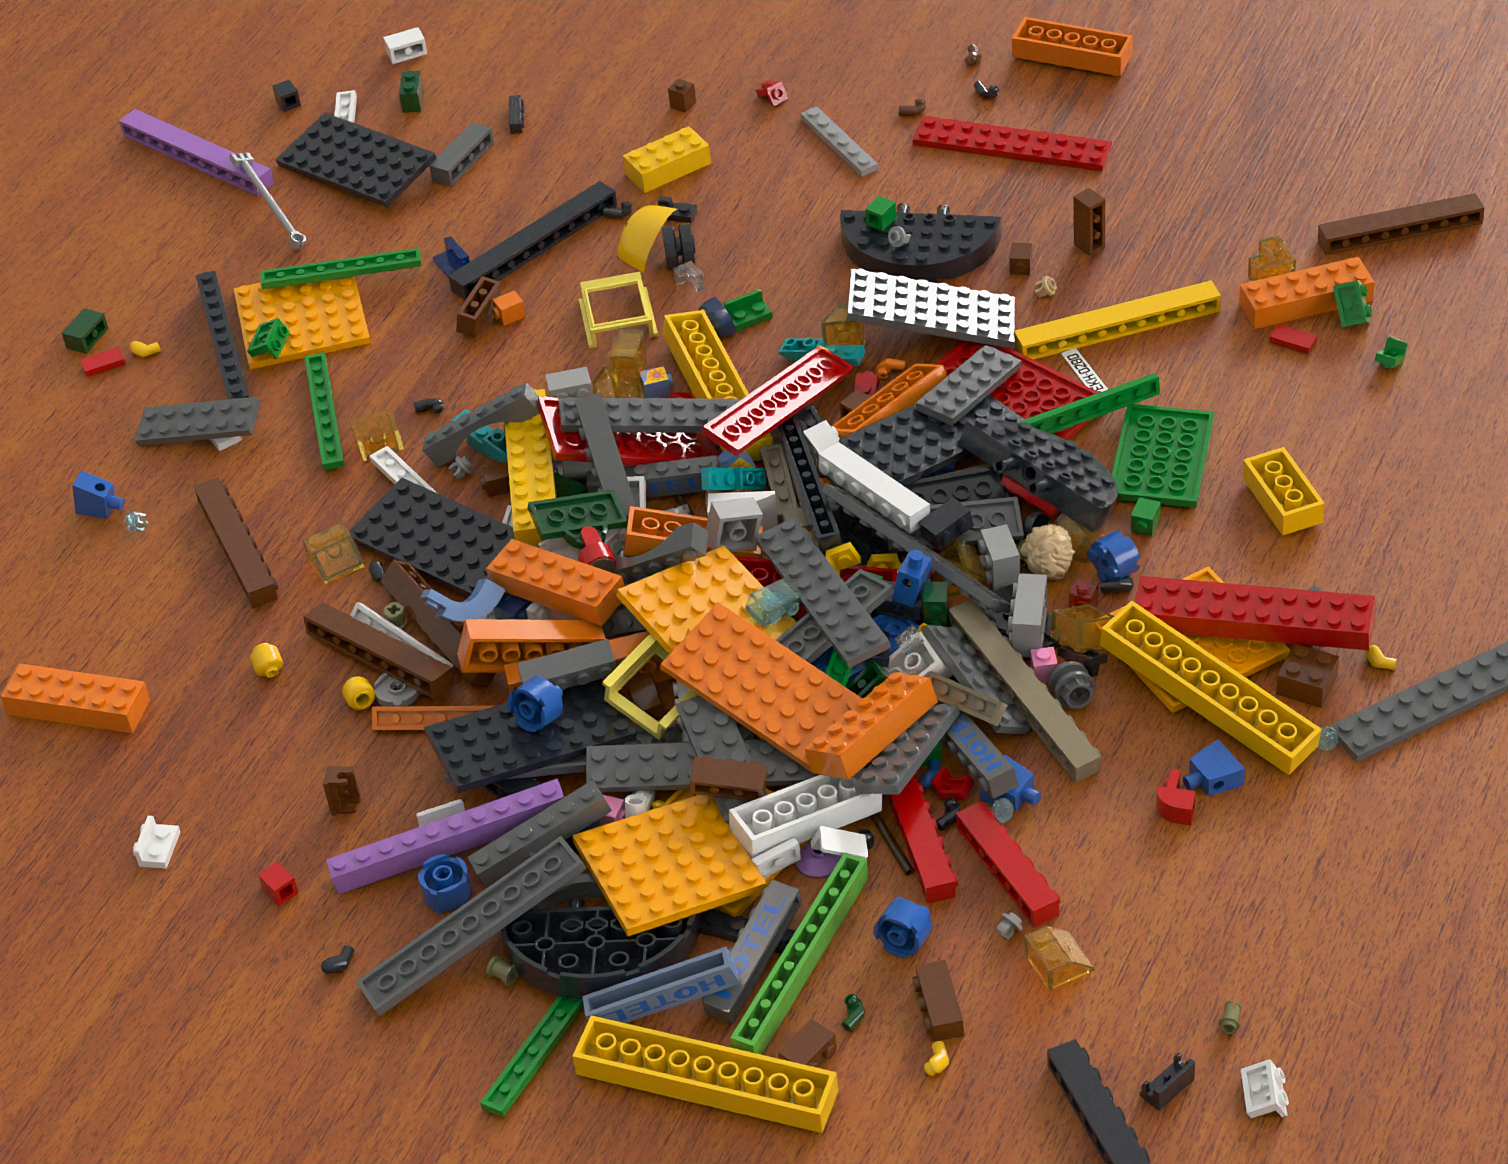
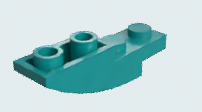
M786 338L778 351L779 355L797 362L822 345L851 365H859L866 352L863 345H825L824 339Z
M465 409L453 420H451V422L459 419L460 416H462L463 414H468L470 412L467 409ZM486 425L477 429L466 438V443L475 450L498 462H507L508 464L506 434L498 427L493 430Z
M701 468L702 490H766L765 468Z

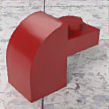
M1170 769L1169 778H1164L1163 786L1156 787L1157 811L1160 816L1169 822L1191 826L1195 811L1196 791L1179 789L1180 770Z

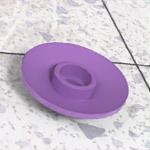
M809 840L800 850L801 859L796 861L795 865L798 871L807 877L825 878L831 875L842 856L812 849L811 840Z

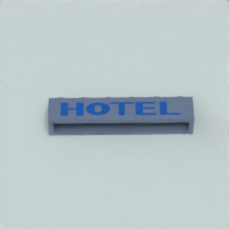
M723 947L582 996L585 1016L588 1021L592 1015L628 1023L738 985L740 981L736 963L727 947Z

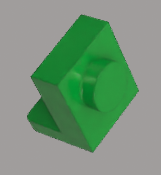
M1388 337L1384 349L1376 353L1374 361L1381 363V366L1385 368H1393L1402 364L1408 342Z

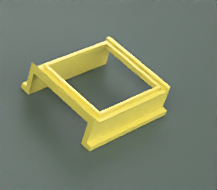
M640 272L580 282L582 299H579L589 349L597 347L595 333L647 324L650 338L658 336L647 287H643ZM638 284L645 316L594 324L588 297L589 292Z
M649 634L603 681L602 685L606 687L604 696L606 702L660 740L664 732L679 717L676 705L658 722L618 693L655 654L663 660L669 656L668 652ZM689 690L679 702L699 695Z

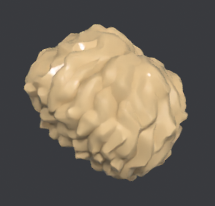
M1048 524L1032 529V533L1027 535L1025 543L1020 549V554L1024 556V560L1031 572L1038 575H1047L1048 580H1059L1068 572L1073 558L1072 555L1075 551L1072 548L1071 537L1068 531L1061 528V526Z

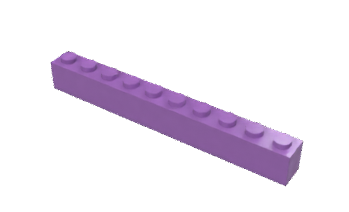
M136 109L119 120L123 136L256 196L260 195V192L242 166L234 167L230 161V154L236 153ZM253 161L250 166L266 189L274 184L270 168Z
M555 779L326 859L331 879L338 893L342 894L422 866L426 860L439 854H448L450 856L496 840L563 799L564 795L559 781Z

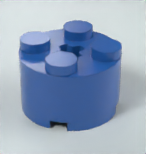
M1119 530L1092 543L1086 553L1087 558L1097 570V576L1101 582L1123 579L1139 570L1140 565L1137 566V560L1140 559L1138 550L1128 536L1124 538L1120 535L1123 532Z
M535 675L509 694L508 709L510 713L514 712L517 717L515 722L521 728L529 732H535L544 728L561 715L563 709L561 697L563 692L559 686L553 685L545 678Z
M439 854L424 862L421 872L419 871L418 879L425 903L433 908L436 913H444L448 910L456 909L470 901L471 884L466 864L461 858L457 856L452 858L448 854Z
M896 897L889 903L875 923L873 929L874 936L877 941L880 938L884 943L883 948L894 956L907 958L910 954L915 955L932 931V922L929 917L930 911L923 905H917L902 897Z

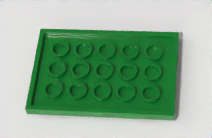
M1139 404L1127 406L1112 476L1118 487L1116 500L1137 502L1140 497L1161 502L1163 505L1197 508L1214 422V412Z

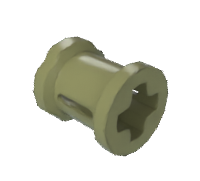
M397 602L389 603L384 607V615L389 622L404 630L407 626V621L403 617V606Z
M498 955L489 961L486 968L488 976L501 979L506 986L513 985L519 976L515 971L514 964L510 965L504 962L503 958Z

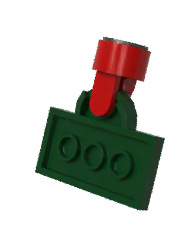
M614 490L528 502L527 509L541 540L563 537L569 545L581 549L578 555L579 562L611 573L615 570L616 560L609 545L604 542L608 530L625 528L628 521Z

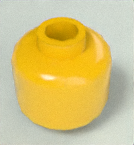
M262 643L254 647L250 655V661L256 674L267 678L276 676L283 667V660L277 647L268 643Z
M352 677L343 686V697L352 709L365 710L374 702L375 691L364 677Z

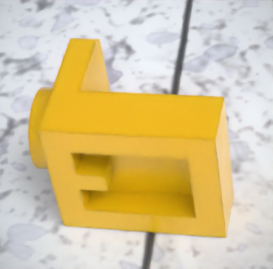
M851 542L826 550V559L839 576L840 570L861 563V556Z
M897 553L872 554L866 567L899 570L902 563L899 562Z

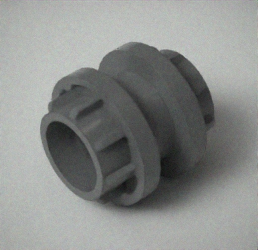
M1075 661L1060 663L1054 667L1049 676V689L1062 707L1079 709L1090 703L1095 693V682L1081 663Z

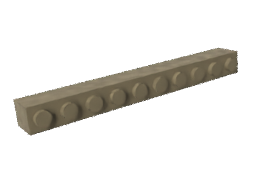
M973 599L948 609L949 626L961 630L964 639L976 650V655L988 666V671L1000 682V687L1013 699L1015 707L1025 715L1027 723L1073 781L1077 783L1099 772L1100 760L1102 759L1100 751L1089 743L1086 734L1076 727L1073 718L1063 711L1060 702L1050 695L1047 686L1037 679L1034 670L1024 663L1021 654L1018 651L1015 652L1008 638L1002 636L998 631L996 623L993 620H989L984 609L978 606Z

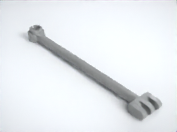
M250 153L230 154L229 158L234 167L242 166L289 234L290 247L294 250H301L305 245L306 237L293 228L250 166L253 162Z

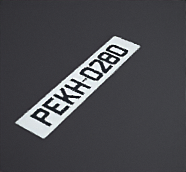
M1076 348L1061 353L1087 387L1099 393L1108 390Z

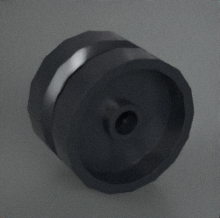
M690 222L679 224V237H675L672 225L662 226L667 270L678 269V256H682L685 268L695 267L694 254H696L694 236L691 234Z

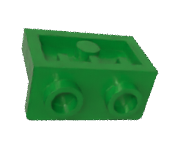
M1361 280L1333 286L1342 328L1371 322L1370 317L1373 314L1370 304L1366 302L1365 296H1368V291L1365 283L1362 284Z
M760 289L724 302V308L729 313L736 332L773 318L772 311L763 301Z
M279 318L259 324L247 352L251 357L268 352L274 359H277L290 332Z

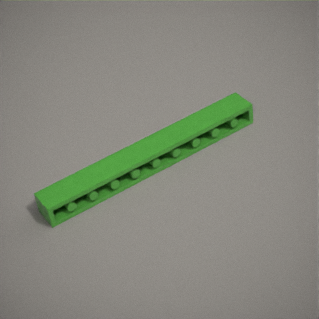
M844 852L732 1034V1048L760 1055L764 1053L868 880L866 859Z

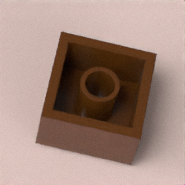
M1294 643L1277 675L1276 694L1322 708L1338 676L1339 656Z

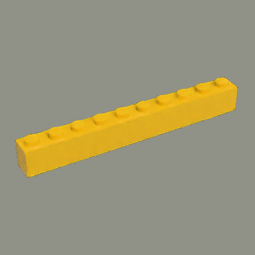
M1212 280L1015 330V348L1017 352L1034 360L1074 348L1221 311V294Z

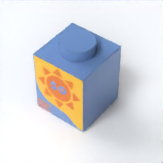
M664 366L640 372L641 386L645 398H660L670 395V386H673L671 374L666 373Z
M725 450L717 458L722 468H756L750 455L745 451L734 456Z

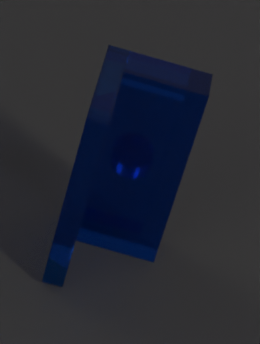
M451 236L444 238L446 251L433 257L434 263L447 277L470 262L467 253Z

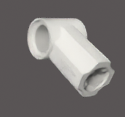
M634 791L632 795L625 798V818L647 812L655 799V791Z

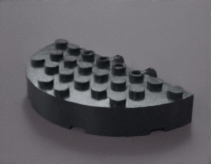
M900 203L897 206V218L884 231L866 225L865 211L841 210L842 244L846 249L847 256L859 268L868 272H882L891 276H904L908 279L926 280L931 283H937L938 279L949 277L951 280L978 268L988 260V256L992 252L996 251L1002 237L1001 217L949 214L950 208L947 205H944L943 210L942 205H939L937 207V214L911 213L909 212L910 206L904 203V208H902L903 204ZM895 226L902 227L905 234L911 235L909 243H904L900 247L892 246L888 239L890 229Z
M978 417L965 423L958 444L993 466L996 472L1005 474L1025 487L1029 494L1039 496L1091 532L1105 525L1118 496V487L1112 474L1094 458L1093 453L1079 448L1077 443L1072 440H1064L1056 435L1034 428L1026 422L1015 423Z
M577 897V905H575V898H572L569 901V908L530 909L502 928L501 936L507 960L510 965L514 964L515 971L526 982L557 996L583 1000L582 996L685 961L692 952L699 936L700 915L699 913L627 936L610 906L585 907V901Z

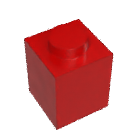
M279 862L258 874L262 890L278 906L299 893L294 877Z

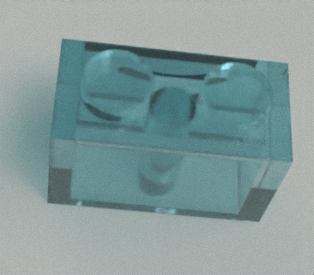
M783 578L751 593L745 610L763 628L769 624L777 623L786 616L794 615L799 610L802 595Z

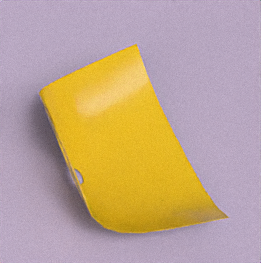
M649 205L637 210L624 226L618 245L617 256L625 263L644 273L648 254L660 229L670 214L677 209Z

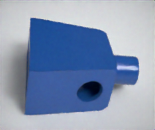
M81 471L72 485L76 514L107 518L113 509L121 511L124 507L125 499L115 496L114 485L109 481Z
M919 550L909 551L898 571L892 600L910 607L915 606L924 590V583L930 579L932 559L929 556L923 555ZM910 580H911L912 586H911V587H907L906 585L909 584V582H910Z
M1218 739L1191 757L1189 760V774L1184 776L1182 780L1188 790L1199 786L1206 795L1212 796L1243 786L1245 768Z
M1006 755L1004 757L1015 769L1019 786L994 799L987 791L983 792L979 786L981 801L1011 811L1018 810L1025 801L1035 806L1041 798V792L1034 790V775L1032 772Z

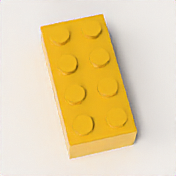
M690 126L622 155L625 174L644 193L711 164L709 144Z
M1284 447L1243 459L1244 482L1282 536L1323 523L1324 501Z

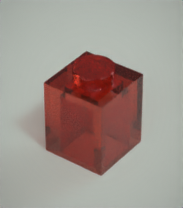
M1076 578L1069 591V612L1091 618L1098 604V583Z

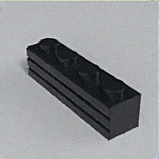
M521 95L509 96V127L511 134L522 133V128H524V100H521Z

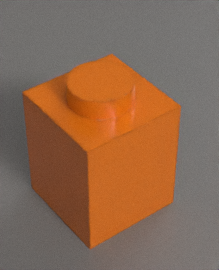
M515 291L492 299L494 306L492 308L493 316L496 320L499 319L504 326L526 317L523 300Z

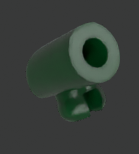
M849 994L844 1000L849 1015L841 1025L848 1032H851L865 1015L863 1003L855 994Z

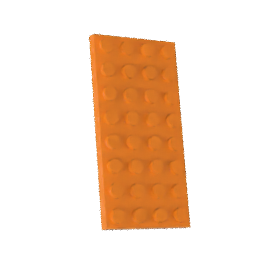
M719 602L713 606L660 666L662 671L812 773L813 771L805 748L862 699Z

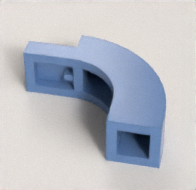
M480 579L470 597L463 602L452 601L433 589L424 590L420 598L426 601L425 605L434 610L439 608L436 615L437 618L448 622H465V619H479L492 611L499 603L506 589L488 579Z

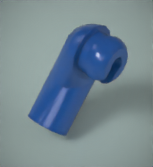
M931 759L928 762L929 771L920 777L919 782L922 783L923 789L933 787L932 780L941 768L938 759Z

